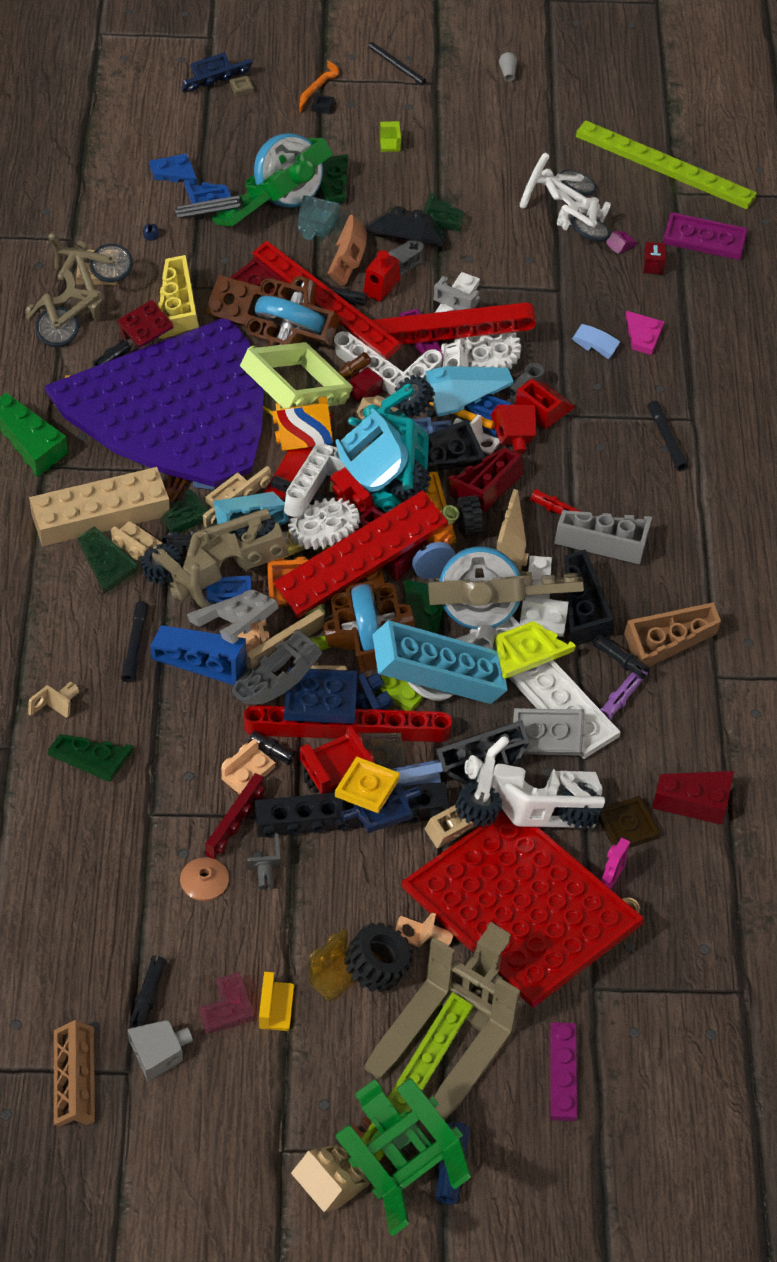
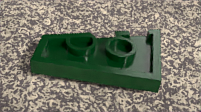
M60 734L48 748V756L111 782L133 753L134 745L125 744V747L114 746L113 742L104 741L102 744L90 742L88 738Z

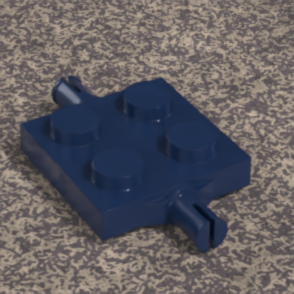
M397 783L379 813L354 804V808L341 811L343 821L358 817L368 834L412 819L413 813L408 805V800L420 797L421 792L418 786L405 791Z

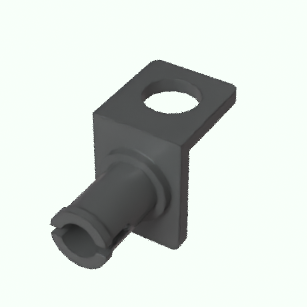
M278 833L275 834L276 856L247 858V869H258V888L260 890H265V880H267V890L274 888L272 868H280Z

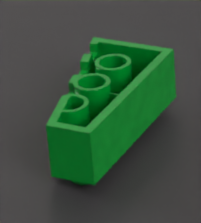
M8 393L0 397V431L11 441L13 448L22 455L24 462L32 468L36 477L40 476L68 454L65 435Z

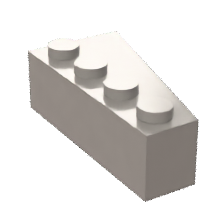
M562 510L554 544L578 550L586 549L590 553L640 565L652 517L644 516V519H634V515H625L624 518L611 517V514L603 513L600 516H592L591 512Z

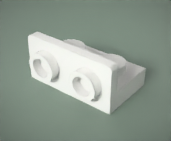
M525 596L522 604L520 625L534 621L543 626L544 629L550 630L562 637L564 636L569 602Z

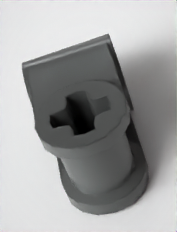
M409 240L407 243L389 252V255L399 260L400 275L405 274L422 263L423 256L421 252L423 251V243L421 241Z

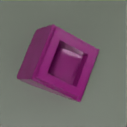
M613 231L606 242L617 254H621L637 244L625 231Z

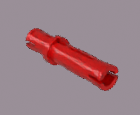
M537 488L530 498L532 502L547 508L546 511L550 513L553 511L561 515L562 510L582 512L558 500V497H552L539 491Z

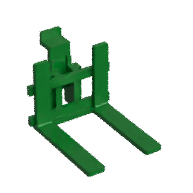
M409 1078L397 1087L400 1095L412 1109L409 1113L407 1110L401 1114L397 1111L376 1079H373L355 1093L356 1098L361 1103L362 1110L378 1129L372 1135L373 1140L366 1145L351 1125L345 1126L336 1133L337 1140L351 1156L348 1158L350 1164L354 1169L357 1166L361 1169L375 1187L372 1189L374 1195L378 1199L383 1198L388 1232L391 1236L396 1235L410 1223L403 1189L442 1159H444L450 1185L453 1189L458 1188L472 1177L462 1141L459 1139L463 1134L457 1126L453 1129L449 1127L435 1109L439 1105L438 1101L433 1095L427 1098L412 1078ZM418 1120L424 1124L436 1140L433 1144L416 1122ZM410 1142L420 1152L412 1160H409L401 1150ZM380 1149H382L397 1169L392 1175L388 1174L374 1156Z

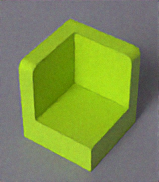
M399 121L380 122L381 152H400L401 132Z

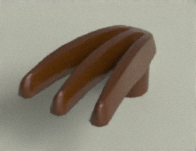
M168 476L166 492L169 502H174L187 482L186 479H183L177 488L180 478L176 477L171 487L172 476Z

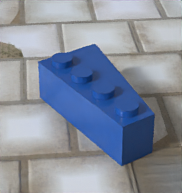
M161 625L150 645L151 659L234 685L246 667V638L238 637L239 640L232 644L222 639L221 634Z

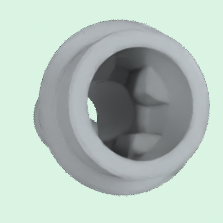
M503 53L500 56L499 65L504 75V80L510 82L515 79L517 58L513 53Z

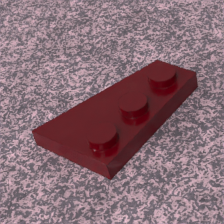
M257 257L230 277L260 286L262 281L268 278L286 282ZM293 293L289 295V297H288V300H289V301H291V298H292V296H293Z

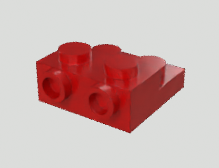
M345 467L332 474L330 480L334 485L332 490L338 496L336 501L343 498V502L349 500L350 504H355V508L358 509L360 516L370 506L374 507L370 494Z

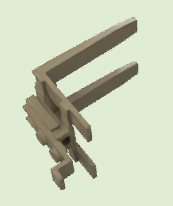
M490 922L487 925V930L477 942L475 954L471 958L468 957L463 964L454 960V949L433 937L430 944L427 980L376 1045L364 1069L378 1079H381L398 1062L436 1011L445 1005L451 993L457 994L474 1005L465 1022L478 1029L480 1033L434 1096L439 1103L435 1109L446 1120L462 1103L516 1029L517 1022L515 1020L517 1009L520 1005V990L504 981L498 975L501 954L510 943L511 934ZM453 972L461 976L460 985L452 982ZM475 985L483 988L482 992L480 990L473 992L472 989Z

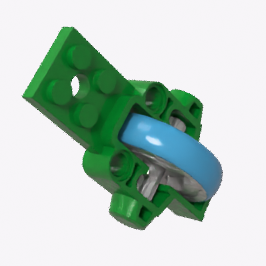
M284 133L266 141L257 153L254 163V175L245 181V188L248 192L244 195H239L242 197L244 204L241 208L216 212L217 214L212 217L215 225L233 226L267 200L274 205L285 208L301 206L308 202L320 187L323 177L322 163L333 155L325 139L312 137L306 139L298 134Z

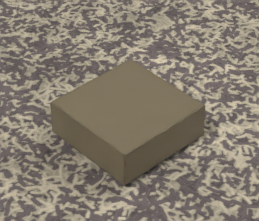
M248 76L230 80V87L235 97L254 93V88Z

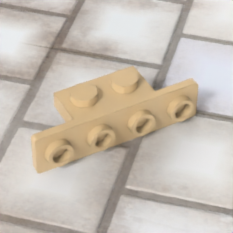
M266 466L248 481L237 472L205 497L206 503L212 508L203 515L204 527L209 528L217 525L213 501L254 495L258 490L269 485L271 481V468Z

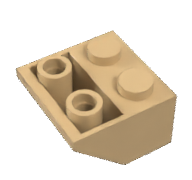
M338 1144L309 1150L291 1172L323 1212L339 1209L371 1183L358 1166L355 1169L348 1161V1153Z

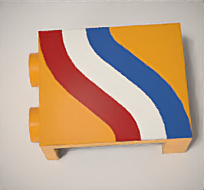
M326 396L318 397V404L280 408V405L275 403L276 411H272L274 424L279 425V431H275L277 444L281 443L282 451L313 447L318 444H333Z

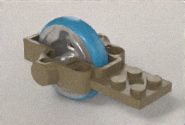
M484 546L471 547L460 551L447 562L440 578H429L430 582H428L430 605L442 604L446 613L456 623L476 630L481 625H490L495 628L505 623L515 613L520 601L525 600V595L584 591L582 576L578 577L577 573L564 574V578H555V575H542L541 579L532 580V572L519 571L507 555L494 548ZM476 568L483 569L482 572H475Z

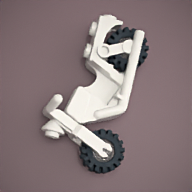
M505 736L501 737L488 749L483 763L475 755H471L469 760H466L465 773L468 774L470 779H475L477 776L478 778L475 786L471 782L468 786L465 784L461 788L455 808H457L456 813L460 814L459 817L461 819L466 818V823L468 824L474 822L473 826H478L479 823L481 827H485L486 824L488 826L492 825L502 808L513 824L520 827L594 828L605 804L604 797H601L602 785L596 772L555 771L553 769L546 787L537 789L524 781L525 770L523 768L504 764H497L494 767L496 755L509 743V739ZM556 807L558 816H551Z

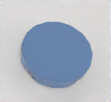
M444 542L431 543L426 546L427 549L419 550L416 553L412 566L417 576L422 579L440 577L447 562L456 555L453 548Z

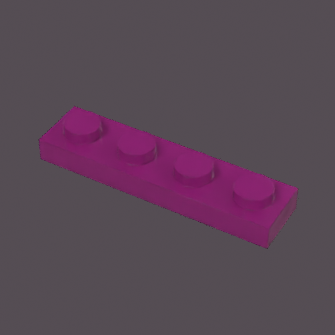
M551 1022L550 1120L576 1121V1023Z

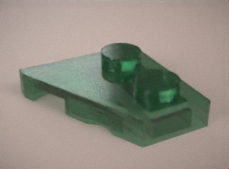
M430 192L424 209L425 214H430L440 228L460 231L464 212L453 207L447 201L442 203L436 199V194Z

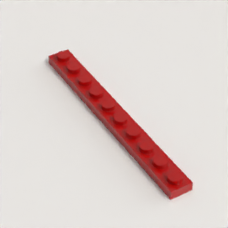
M265 241L252 252L254 258L257 257L289 284L295 276L306 277L315 282V306L337 313L342 317L339 322L341 326L385 360H388L401 348L398 340L268 241Z

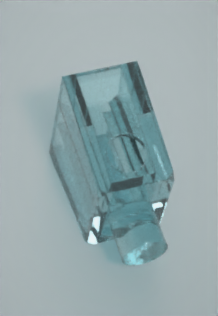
M303 195L298 218V230L302 232V236L306 240H312L314 236L326 237L339 220V203Z

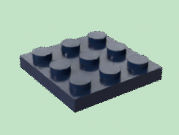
M309 669L296 685L286 691L284 720L355 724L358 671Z

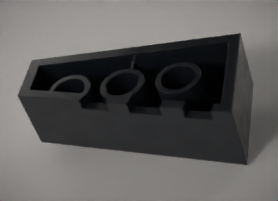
M468 419L428 434V472L469 467L470 465L476 466L482 463V459L485 458Z
M586 549L564 555L565 574L577 573L578 577L582 576L584 591L567 592L571 642L579 645L598 639L596 637L598 634H603L605 637L614 635V618Z

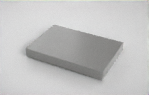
M514 708L513 723L523 721L530 742L523 754L582 755L584 709Z

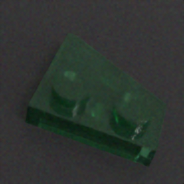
M192 489L186 492L187 497L182 502L178 500L173 505V508L162 516L163 524L170 532L180 533L203 523V515L209 509Z

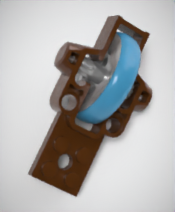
M218 275L205 310V314L208 316L228 319L233 323L246 326V331L259 341L269 343V346L302 343L304 339L332 346L335 332L342 318L334 311L315 306L316 283L302 276H295L290 284L268 278L262 281L260 286ZM293 293L291 301H289L288 297L290 294ZM234 295V302L227 305L228 297ZM261 326L260 330L256 332L257 327ZM279 332L278 337L275 338V334Z
M381 567L347 587L341 593L333 596L331 604L334 618L324 623L323 629L329 647L356 650L361 673L368 670L377 669L372 635L388 620L414 628L416 624L411 605L399 604L396 588L392 583H385ZM374 597L377 598V603H378V608H379L380 615L378 614V610H377V606H376V602H375V598H374Z

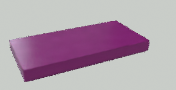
M671 212L663 243L740 260L748 228Z

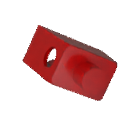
M379 251L377 257L366 269L363 293H367L368 297L381 302L400 280L399 260L389 255L387 251Z
M497 405L490 415L492 421L495 422L494 427L502 445H513L514 452L518 454L526 453V445L536 435L535 405Z

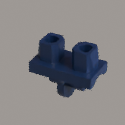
M364 673L357 676L365 693L361 689L357 690L356 708L370 709L369 704H371L374 710H385L394 704L387 690L376 695L375 691L385 686L382 677L378 673L366 677Z

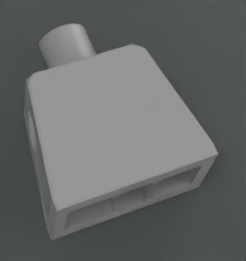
M167 1020L128 1029L130 1045L147 1082L181 1063L183 1060L181 1046L193 1042L188 1028L174 1033L170 1022Z

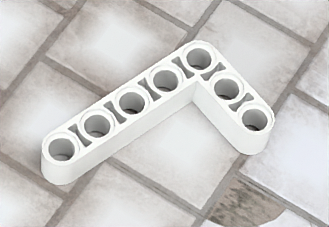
M342 331L334 337L336 354L343 361H352L363 352L369 355L372 363L359 372L367 367L383 378L382 389L390 395L396 392V387H400L398 384L400 381L405 382L404 378L408 377L410 379V375L415 377L419 375L426 380L425 371L443 367L441 353L438 350L431 349L426 351L402 372L352 334ZM418 392L414 393L409 401L413 400Z
M318 444L313 448L286 491L284 512L292 517L301 516L327 475L331 476L345 467L340 460L337 447ZM357 453V454L351 459V461H352L353 459H355L359 454Z

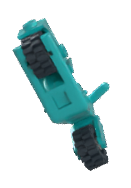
M410 375V379L408 377L404 378V383L400 381L398 383L400 387H396V392L382 401L381 408L377 405H369L363 409L362 413L365 418L371 414L370 410L372 408L380 413L401 434V442L406 446L408 452V460L402 472L384 488L374 491L373 501L386 512L401 504L402 502L399 499L406 501L422 490L426 493V487L430 486L428 481L431 480V477L427 471L429 435L419 424L408 417H414V415L417 417L421 416L420 412L426 413L425 408L428 407L430 409L431 405L429 403L434 402L432 397L435 396L433 387L419 375H416V377ZM394 406L398 408V410L395 412L391 410V408ZM355 417L348 419V423L354 427H357L363 421ZM383 431L371 442L373 443L378 437H380L383 434Z

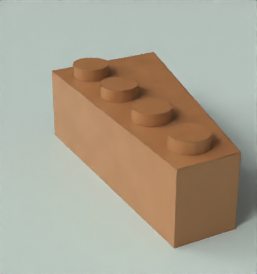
M713 602L628 620L624 634L631 653L635 654L639 661L650 667L716 635L721 620Z

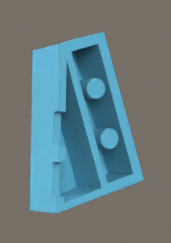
M274 492L213 501L217 524L268 508L270 516L274 517L275 522L279 523V526L289 522V517L284 512L285 502ZM236 530L229 532L230 534L235 533V536L238 538Z

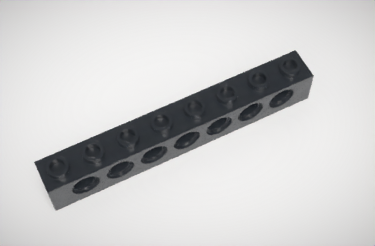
M445 782L401 786L405 791L418 786L421 792L420 797L408 800V805L413 813L412 819L401 823L414 824L419 821H428L435 815L449 809ZM335 792L255 800L258 837L272 838L277 833L279 835H298L307 832L321 833L327 830L343 831L348 828L365 827L358 817L343 821L341 811L354 808V804L335 797Z

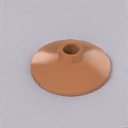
M208 857L197 858L183 868L180 884L185 894L190 898L198 901H210L218 898L225 892L229 884V874L226 867L220 861ZM201 874H208V876L203 877Z

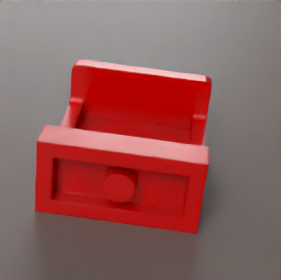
M352 726L347 727L346 735L315 749H312L309 744L300 747V760L320 794L336 790L356 757L375 763L372 752L365 749L360 733H355Z

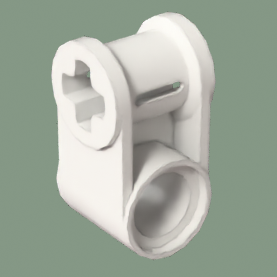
M463 338L451 344L444 343L441 345L443 367H468V347Z

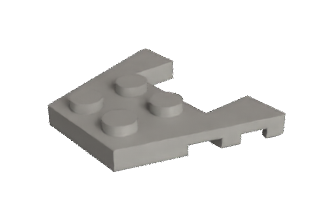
M248 590L238 596L187 614L189 622L198 627L217 617L233 623L220 630L222 639L233 644L239 640L238 635L240 633L247 634L252 630L250 625L256 621L261 623L279 607L275 599L255 590Z

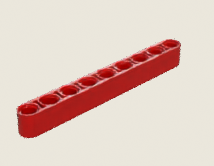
M516 303L372 320L398 340L401 345L528 331L536 325L535 308L531 303Z
M253 705L247 707L244 711V730L247 734L251 735L256 730L264 736L337 739L346 735L347 727L352 726L355 733L359 732L363 740L384 739L390 741L445 742L450 738L452 718L445 712L356 709L355 724L325 722L324 724V722L284 720L285 706Z

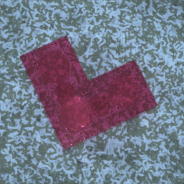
M240 972L215 979L221 1001L198 1007L205 1034L254 1020V1013Z

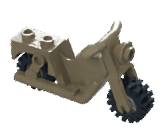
M268 508L195 532L191 537L184 565L178 548H174L172 544L169 547L168 544H163V547L158 544L155 549L153 547L149 548L150 552L146 551L144 553L145 556L141 557L140 563L149 582L153 581L154 584H158L160 581V584H165L166 581L172 586L171 592L175 601L179 600L181 604L189 595L201 608H205L212 604L204 598L202 589L222 578L220 566L225 559L233 556L234 561L247 571V569L289 556L286 545L290 544L287 532L281 531L279 523L275 522L274 517L270 516ZM236 530L238 538L235 536V533L230 534L229 532Z

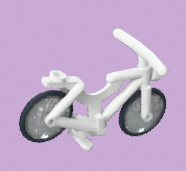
M543 153L527 183L519 205L520 208L525 209L527 207L536 183L546 185L553 199L563 200L568 204L563 205L557 220L558 226L567 230L569 225H572L578 234L592 241L603 242L608 240L610 231L603 224V221L610 209V203L605 202L603 208L600 209L597 198L585 197L595 194L597 190L595 183L585 174L574 170H563L554 176L552 170H543L549 160V154Z

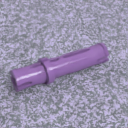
M632 672L617 691L609 695V700L600 709L609 720L612 719L619 709L626 705V700L643 679H640ZM631 682H633L629 689H626ZM618 697H621L619 701L614 705L613 703L618 699Z

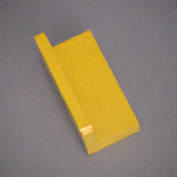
M264 972L259 1011V1029L289 1031L294 984L274 982V972Z

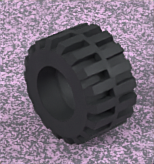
M378 922L377 925L370 923L367 927L361 928L348 945L344 954L346 956L344 964L348 965L346 970L348 974L351 973L353 975L351 979L354 982L358 981L360 983L359 986L362 988L368 987L369 991L372 992L376 989L379 993L384 992L386 989L388 991L393 989L412 966L413 955L410 953L413 950L407 944L409 940L406 937L403 938L401 936L402 932L400 930L395 931L393 926L389 924L386 927L384 923ZM372 952L379 954L386 963L377 960Z

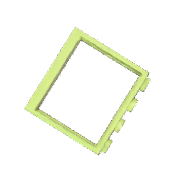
M306 342L247 349L240 364V367L283 408L318 404V397L324 396L327 397L328 406L345 404L353 389V386ZM301 364L324 387L295 390L273 368Z

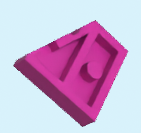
M626 311L625 321L628 324V334L631 338L632 349L652 355L663 329L664 321Z
M622 837L617 846L614 844L611 846L607 854L609 859L605 865V872L601 882L610 889H612L623 871L627 859L630 841Z

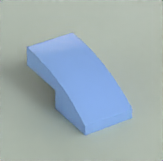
M584 324L580 325L572 338L573 341L587 351L592 347L607 359L611 357L620 343L611 335Z

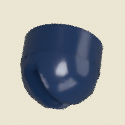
M147 223L143 228V237L149 241L156 240L159 237L158 226L154 223Z

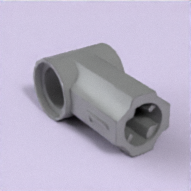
M481 625L476 632L456 639L493 649L497 633L492 626Z

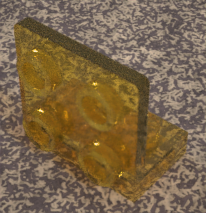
M345 928L339 933L331 935L327 944L321 949L317 948L309 957V984L329 1002L353 982L351 979L353 975L351 973L348 974L346 970L348 965L344 964V958L346 957L344 954L348 948V931Z

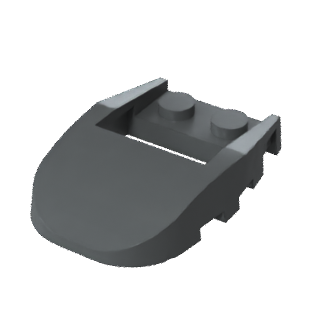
M296 629L285 642L282 640L275 645L277 648L275 652L268 657L265 654L257 660L260 664L255 669H247L235 682L232 693L244 704L256 705L269 702L296 685L320 657L322 651L312 640ZM293 656L295 658L293 661L295 666L287 674L283 671L280 675L276 676L274 673Z

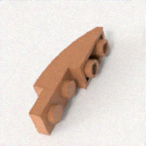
M353 214L349 215L336 246L339 249L327 273L340 286L346 285L352 270L359 266L366 245V226Z

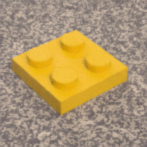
M356 757L336 788L335 797L379 813L398 783L400 773Z

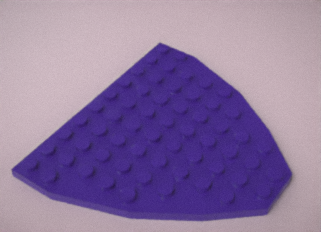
M219 319L45 385L46 394L67 421L115 454L149 468L157 467L158 471L164 474L212 487L223 484L237 472L243 476L251 473L253 470L262 435L263 388L240 367L246 351L250 347V343L237 326L228 319Z

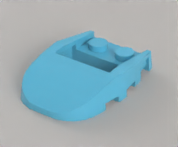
M372 408L370 410L371 414L341 441L339 439L336 440L341 462L363 488L370 492L378 491L389 484L402 472L408 460L406 446L400 439L402 438L401 434L380 413ZM383 431V434L380 437H378L372 444H370L364 451H362L355 459L351 461V459L358 452H360L366 445H368L375 437H377Z

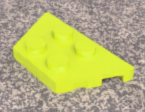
M534 621L500 633L495 639L502 677L504 679L572 653L576 645L572 642L566 644L557 639L558 634L544 629L543 626Z

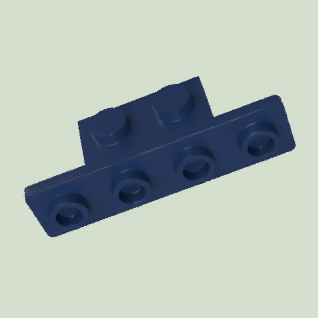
M224 52L193 62L190 68L194 78L185 80L181 90L182 92L187 90L191 92L198 89L199 86H210L217 80H227L238 73L240 75L245 74L250 70L253 61L248 59L231 65Z

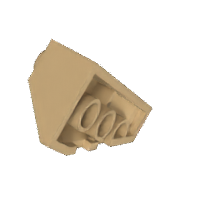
M513 489L505 520L501 526L496 550L507 555L514 562L518 570L521 571L522 566H527L529 554L525 553L526 539L518 490Z

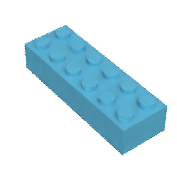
M390 620L372 635L377 669L380 675L492 704L507 691L506 679L502 677L496 650Z

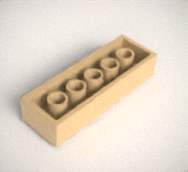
M157 467L29 497L31 514L42 547L109 531L114 526L121 528L128 521L138 524L170 516L169 498Z

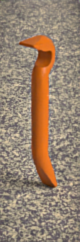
M327 61V67L330 71L323 73L301 94L299 113L302 112L308 98L328 79L336 78L339 75V68L335 64Z

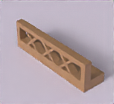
M74 1020L54 1030V1125L58 1127L74 1120L85 1125L95 1122L94 1027L78 1020ZM68 1033V1039L63 1046V1035ZM68 1055V1063L63 1069V1062ZM68 1078V1087L63 1093V1086ZM68 1102L69 1113L63 1115V1110Z

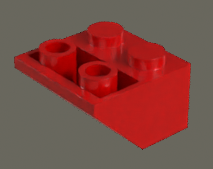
M531 379L517 389L515 405H535L536 423L545 430L575 407L570 401L542 381Z

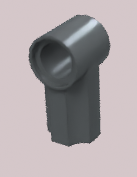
M538 363L528 364L525 367V372L514 381L513 385L506 388V392L513 401L516 402L517 389L529 380L535 379L543 382V366Z

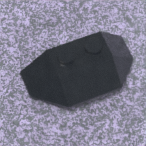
M402 206L391 207L372 220L366 227L368 233L416 240L440 247L444 246L447 239L430 214H425L422 210L409 211Z
M523 721L496 727L435 749L438 761L442 763L443 773L468 786L472 782L475 786L478 776L475 779H470L468 774L465 773L466 760H469L471 755H475L483 763L488 749L504 736L509 739V743L496 755L494 767L497 764L516 767L524 750L530 743Z

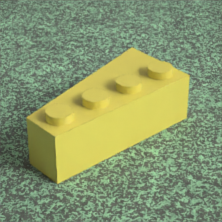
M186 255L165 259L163 284L160 289L161 297L158 307L173 323L174 328L159 336V339L177 336L199 328Z

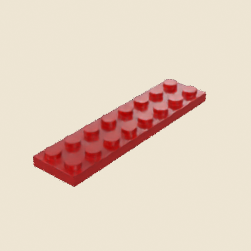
M422 490L273 582L274 587L296 617L300 618L336 594L347 589V587L355 584L446 528L448 521Z

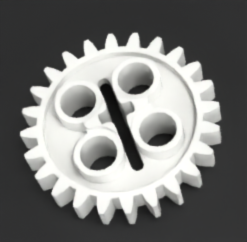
M516 332L463 338L468 347V367L512 369V364H517V359L520 358L521 344L520 339L516 338Z
M324 498L321 503L315 500L314 505L309 504L301 516L290 519V524H288L289 533L294 544L298 543L299 547L305 545V549L313 546V549L316 550L319 546H322V549H325L326 545L332 546L334 543L349 536V534L354 533L355 529H359L360 517L355 504H350L349 500L343 502V498L338 501L332 498L330 501H327Z

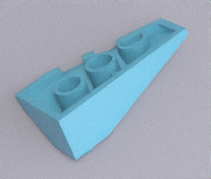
M444 366L425 371L426 381L433 387L435 396H432L434 398L432 403L438 417L459 412L464 409L465 405L471 402L477 403L481 401V397L487 394L493 395L514 384L508 368Z

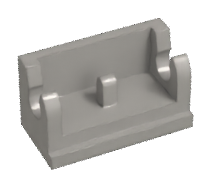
M442 276L434 286L433 300L456 310L475 308L480 301L478 296L480 291L475 290L470 295L460 289H455L448 286V283H445L447 280L445 276Z

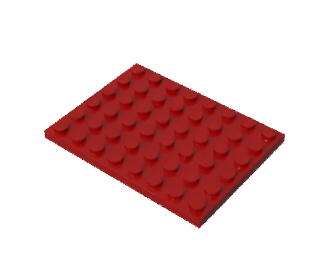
M503 810L499 812L496 821L492 825L488 826L486 824L485 827L480 825L401 882L402 888L430 914L432 912L435 913V919L473 954H475L478 940L487 930V925L490 922L511 934L510 943L501 954L498 975L504 981L519 989L520 997L532 1008L536 1007L644 924V918L541 829L538 827L516 826Z

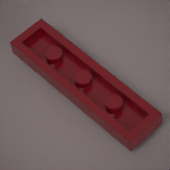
M257 773L253 775L205 843L207 857L215 859L219 853L222 854L225 851L229 838L237 834L243 818H247L252 812L255 800L262 798L265 792L263 776Z

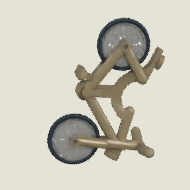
M55 233L48 235L55 253L54 267L56 270H60L58 279L61 281L66 280L67 287L64 293L57 297H51L48 293L44 294L36 305L31 303L25 311L27 314L26 320L31 322L39 311L46 308L40 314L35 324L36 334L44 344L52 347H61L71 343L79 331L78 318L87 311L92 313L94 320L97 321L100 318L99 305L102 303L103 297L101 292L95 289L86 263H89L91 272L99 280L108 283L118 282L129 275L133 266L132 256L125 247L118 244H105L91 252L87 251L89 247L81 240L74 247L69 248L61 246V242ZM63 255H67L68 258L62 266ZM75 260L87 290L75 289V281L70 272ZM70 298L81 300L70 310L58 307L66 303Z

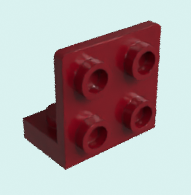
M153 300L117 320L122 337L125 340L131 338L139 348L174 328L173 323Z

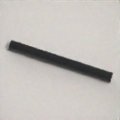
M374 42L369 44L368 48L420 85L425 84L426 79Z

